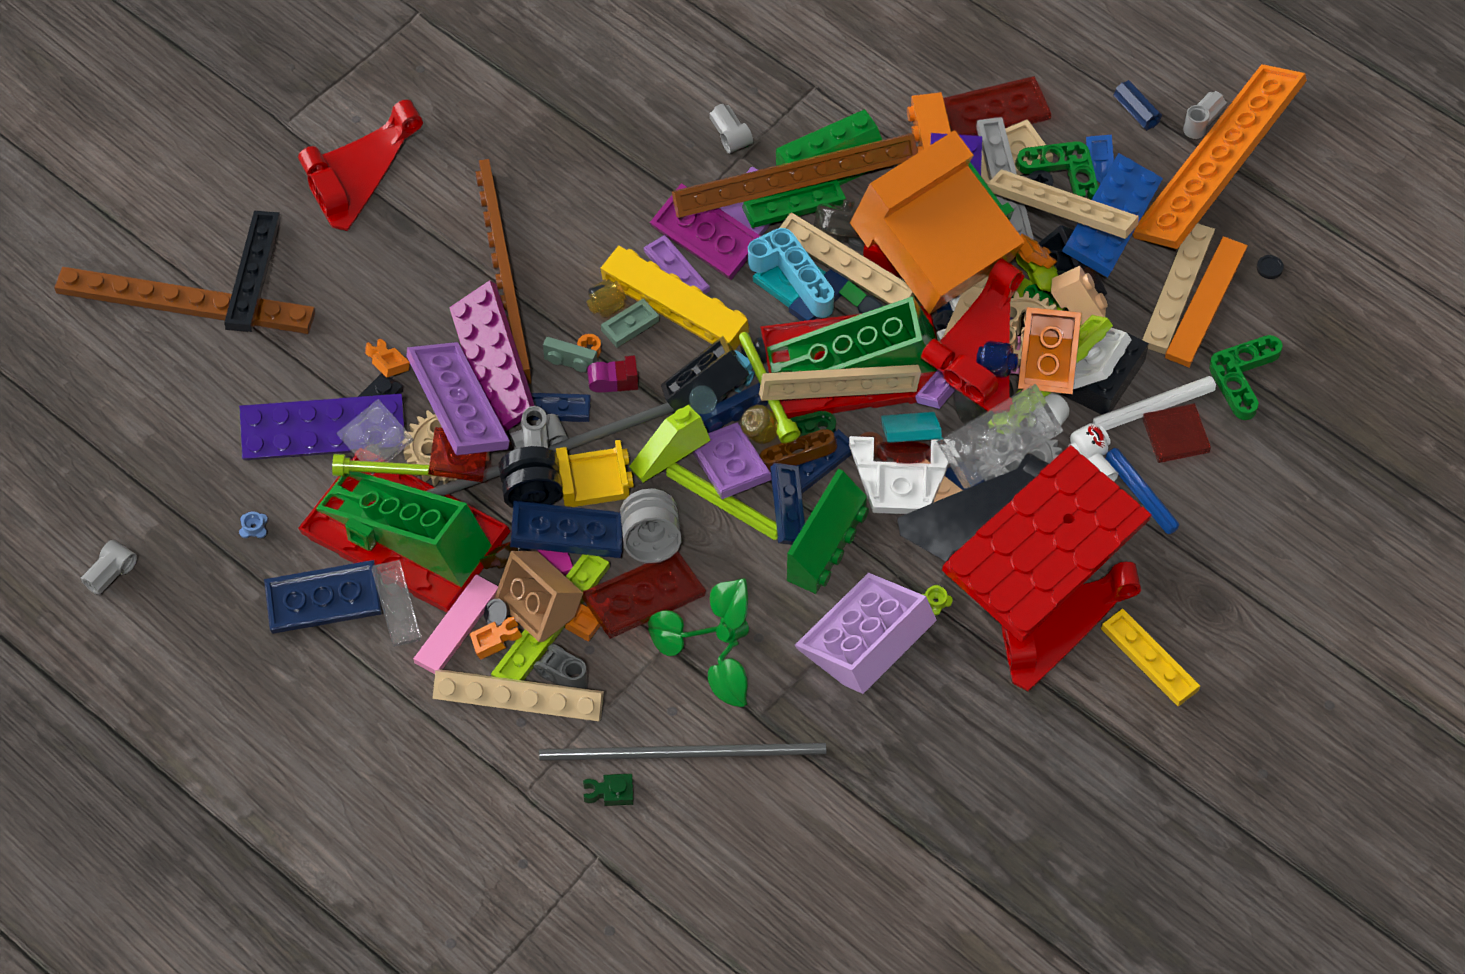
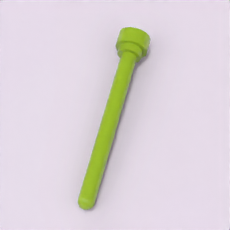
M742 332L739 335V340L761 385L762 375L767 372L749 334ZM768 400L778 422L776 433L782 443H789L796 440L800 436L797 424L787 418L779 400Z
M334 454L332 463L333 476H344L345 474H350V471L459 478L465 474L464 468L458 466L352 461L351 458L343 454Z

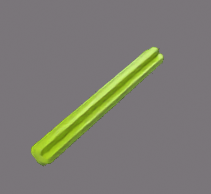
M677 463L667 468V477L771 539H778L775 521L733 496L721 499L711 483Z

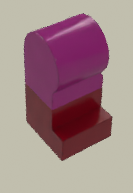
M635 355L624 356V361L594 362L587 367L590 390L598 393L638 390Z

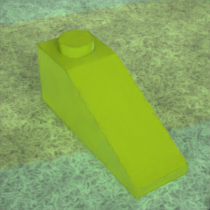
M689 405L667 417L630 464V470L643 483L711 441L701 417Z

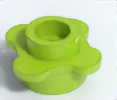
M933 585L927 589L925 594H922L927 597L934 615H939L943 608L951 606L953 602L952 597L947 596L946 590L939 585Z

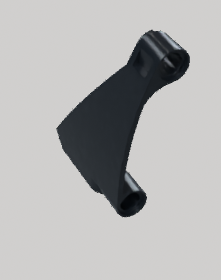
M1027 452L1017 469L898 517L900 536L947 562L983 525L1036 478L1040 471L1049 463Z

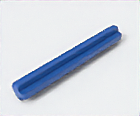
M1117 448L1106 453V460L1118 472V475L1148 512L1152 514V517L1165 533L1172 534L1178 529L1179 522Z

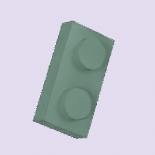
M643 298L601 324V331L618 348L659 322V315Z
M546 337L544 341V360H548L552 364H561L572 367L579 372H587V367L597 362V351L550 337Z

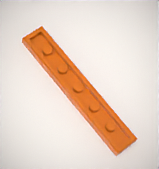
M1223 236L1166 352V359L1190 368L1245 255L1248 245Z

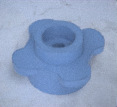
M248 512L241 516L242 529L239 530V534L242 538H248L249 536L263 538L266 536L265 523H267L268 518L265 514Z

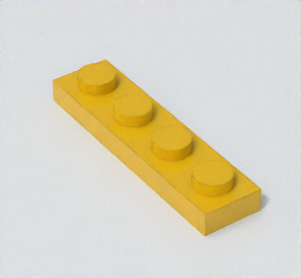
M1121 609L1102 624L1101 630L1178 707L1199 691L1200 685L1124 609Z

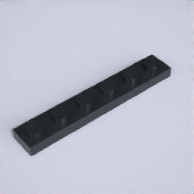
M255 210L253 212L224 322L225 330L252 332L280 223V212Z

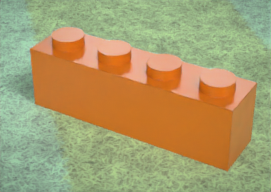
M942 92L912 96L911 106L907 107V116L909 122L913 121L912 134L915 136V142H918L916 148L917 153L930 146L931 133L949 134L951 130Z

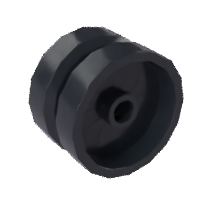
M540 446L522 447L510 451L501 458L498 465L504 502L509 507L513 508L514 501L552 505L562 496L563 488L561 476L559 475L558 459L551 449Z

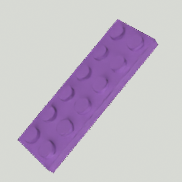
M459 343L407 347L406 356L455 454L467 455L508 449L509 439Z

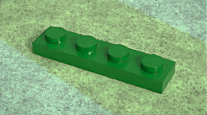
M837 179L745 201L743 202L742 209L751 227L755 228L786 220L791 212L796 216H801L843 205L846 197Z

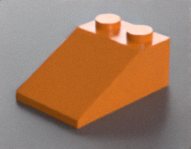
M1027 307L1019 389L1073 394L1082 320L1081 312Z

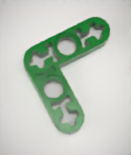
M1075 141L1027 147L1019 151L1015 160L1016 168L1024 174H1030L1036 170L1048 172L1067 169L1072 192L1075 195L1085 198V190L1089 189L1087 196L1088 199L1092 200L1098 189L1089 148L1082 142ZM1074 151L1081 155L1080 159L1076 155H1072ZM1055 153L1059 157V161L1056 163L1049 162L1046 159V154ZM1024 157H1028V160L1032 161L1031 165H1028L1027 161H1023ZM1080 172L1087 174L1089 181L1086 183L1079 182L1076 174Z
M1263 336L1216 352L1211 357L1210 373L1232 412L1241 420L1254 418L1259 404L1242 372L1279 359L1283 344L1276 336ZM1249 353L1253 359L1244 361L1239 357V354ZM1226 364H1227V366H1226V373H1227V374L1225 375V369H1224V367H1223L1222 365H1226ZM1235 381L1240 384L1241 388L1232 390L1228 388L1227 383ZM1242 401L1245 406H1250V409L1247 410L1246 407H1241Z

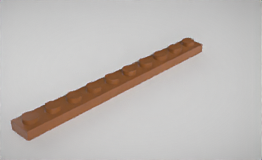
M909 133L671 191L676 217L680 218L903 163L917 154L915 136Z
M489 159L479 160L480 171H475L478 187L483 186L484 190L479 192L481 206H487V211L483 212L485 227H491V232H487L489 248H495V253H491L493 269H499V274H495L498 290H503V295H500L504 311L507 310L506 317L527 383L531 384L530 367Z
M68 267L61 268L54 287L56 294L225 321L232 295L230 293ZM260 298L254 326L309 334L315 316V308Z

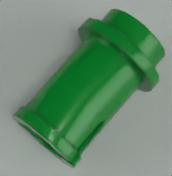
M1037 284L1027 286L1023 292L1024 295L1028 291L1029 298H1033L1038 293L1040 301L1049 298V306L1054 304L1052 294L1039 289Z

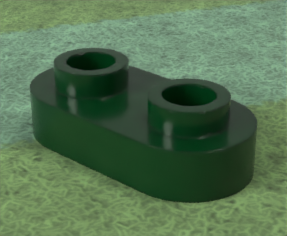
M818 411L790 418L798 426L800 431L799 437L823 430L819 429L821 426L826 427V429L831 430L833 433L836 431V418L827 411Z

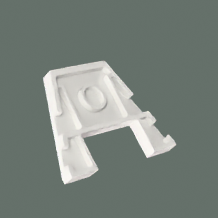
M1111 328L1106 333L1104 339L1097 342L1089 350L1088 355L1076 364L1073 389L1107 379L1112 374L1113 368L1120 357L1123 356L1125 349L1131 341L1126 332Z
M850 436L849 447L873 513L908 514L933 503L954 454L956 440L931 439L930 464L873 461L874 437Z

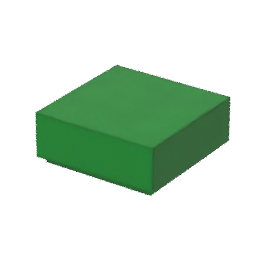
M350 517L345 523L348 540L371 551L376 545L373 528Z

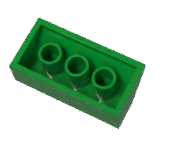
M864 109L776 148V166L880 141L882 137L878 126ZM871 171L839 178L837 181L839 185H842Z
M837 470L787 553V581L814 594H817L821 586L825 587L832 573L830 570L834 564L838 565L844 554L843 548L846 543H852L857 531L855 529L859 522L863 523L869 512V508L866 507V494L843 470Z

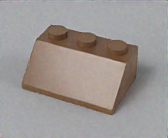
M511 551L494 599L506 601L510 608V615L538 642H544L575 617L583 592L538 551Z

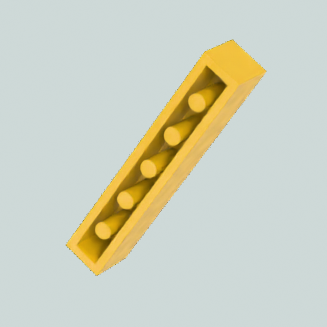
M618 245L600 268L602 279L605 280V283L636 301L644 298L655 312L711 344L724 336L731 347L736 350L740 345V333H749L748 319L743 313L727 308L719 299L706 296L698 287L685 284L677 275L664 272L656 263L645 261L631 249L626 250Z

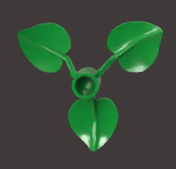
M745 578L721 582L711 590V609L716 616L721 617L718 626L683 632V619L673 611H660L650 617L648 621L650 637L655 647L667 656H675L683 650V637L687 638L716 632L719 640L729 643L718 657V664L709 668L708 682L713 693L723 702L737 707L747 705L748 683L746 672L741 663L735 659H725L732 648L738 645L737 640L745 637L749 632V625L746 621L748 591Z

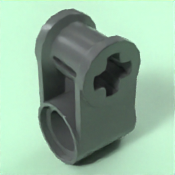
M550 644L546 655L533 666L538 675L556 685L586 689L588 686L585 663L556 644ZM573 674H579L578 677H570Z

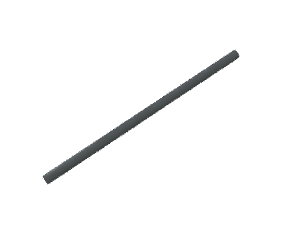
M667 402L550 445L548 449H551L555 454L556 448L566 447L568 451L674 412V409ZM499 465L427 490L426 492L446 496L500 476Z
M826 743L539 749V760L826 754Z

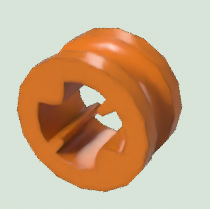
M594 334L581 336L578 339L577 345L585 348L589 344L593 345L591 349L597 351L598 358L601 354L600 339Z

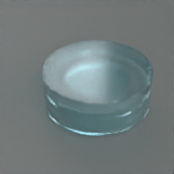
M698 386L691 391L689 403L696 413L707 414L715 408L717 398L710 387Z

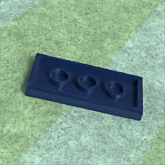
M514 501L510 547L621 558L620 512Z
M374 560L264 579L269 627L272 634L382 615Z

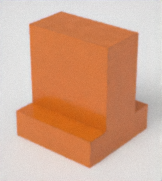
M955 130L871 182L850 222L868 248L875 243L878 244L929 315L988 277L998 260L1003 258L1010 263L1025 242L968 165L974 155Z

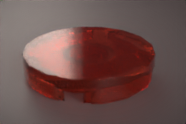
M886 441L877 445V457L883 461H887V457H891L893 462L901 464L921 463L925 459L931 458V447L917 441L890 443Z

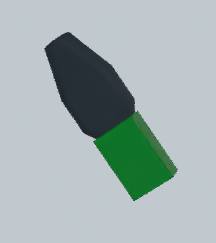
M849 280L839 291L842 296L858 308L861 314L883 307V304L876 298L866 295Z

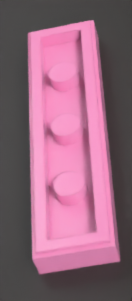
M475 575L413 658L414 663L433 674L438 669L442 670L484 614L485 607L494 599L498 586Z

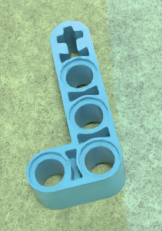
M775 229L749 243L748 266L752 271L762 273L779 266L814 316L825 318L832 314L834 311L833 288L789 229Z

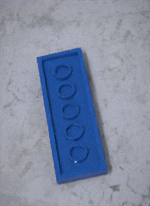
M1118 153L1092 200L1137 215L1140 221L1163 178ZM1078 223L1062 252L1108 278L1134 230L1124 239Z

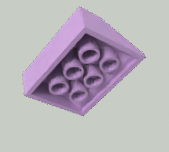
M868 573L795 644V647L841 684L864 694L937 620L926 596Z

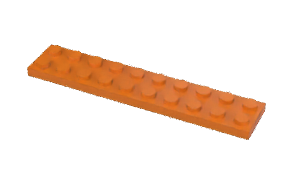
M1261 64L1140 219L1133 232V237L1178 249L1306 83L1305 73Z

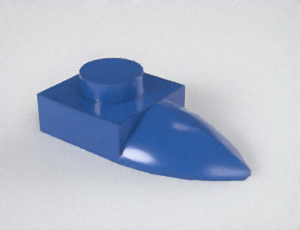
M1112 135L1086 137V146H1088L1096 180L1100 184L1114 161Z

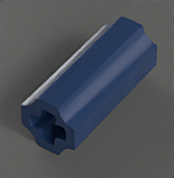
M1130 80L1122 82L1116 88L1113 96L1146 131L1154 128L1160 122L1162 114Z

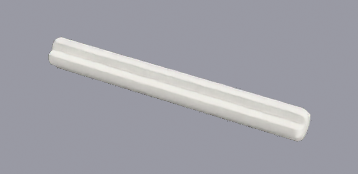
M1211 376L1097 416L1093 419L1092 423L1102 426L1105 430H1109L1215 391L1216 383Z

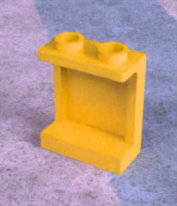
M615 440V448L574 455H568L566 447L556 448L564 506H585L624 500L629 496V488L634 487L631 471L626 472L625 465H629L627 448L622 449L620 440Z

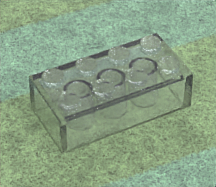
M1033 384L936 442L963 488H968L1063 432V429L1038 386Z

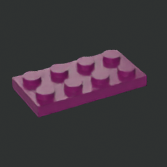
M681 183L676 190L687 187ZM672 195L649 222L654 229L666 235V237L730 280L748 260L749 243L761 237L719 208L680 218L676 217Z

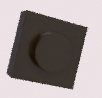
M510 542L495 547L480 559V562L485 569L494 566L500 569L506 566L511 551H518L519 549L510 547Z

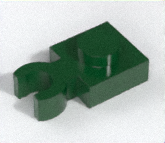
M632 774L603 775L604 782L598 783L594 779L583 780L584 789L591 788L595 790L591 794H584L585 803H595L599 799L604 798V806L633 805Z

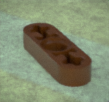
M823 429L798 437L789 443H780L768 447L759 456L771 473L770 466L775 463L797 466L827 456L837 449V442L831 430ZM797 449H804V450H803L802 452H800V453H796V454H793V453H792L793 451H795V450H797Z

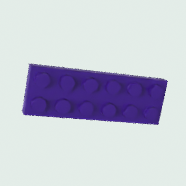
M402 394L239 406L242 459L244 461L358 452L360 448L365 451L404 449L405 428Z

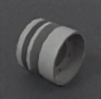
M653 488L642 489L629 495L623 501L620 508L625 550L635 560L645 563H656L670 558L678 551L681 544L676 502L666 492Z

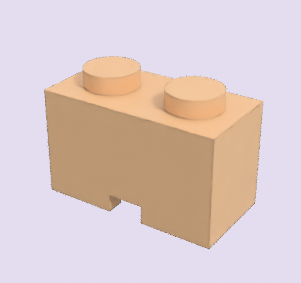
M1080 266L1052 278L1051 294L1061 309L1067 307L1071 312L1082 313L1081 326L1091 315L1105 317L1106 308L1108 307L1104 295L1102 293L1098 294L1094 288L1095 284L1089 273L1085 274Z

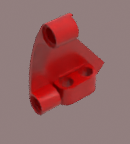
M406 99L396 103L385 125L352 143L323 155L316 146L307 147L299 153L298 160L307 174L311 192L332 228L349 230L383 179L404 140L422 127V118L411 100Z
M1003 258L998 260L993 266L984 289L964 315L940 341L935 338L926 345L921 355L924 361L943 373L944 379L949 385L992 414L1009 412L1010 300L1025 277L1021 270ZM996 341L997 349L992 345V342Z
M1120 562L1114 565L1111 571L1102 579L1082 584L1022 643L1002 626V635L1012 683L1027 692L1031 690L1103 619L1117 602L1140 594L1141 585L1136 564L1134 562Z

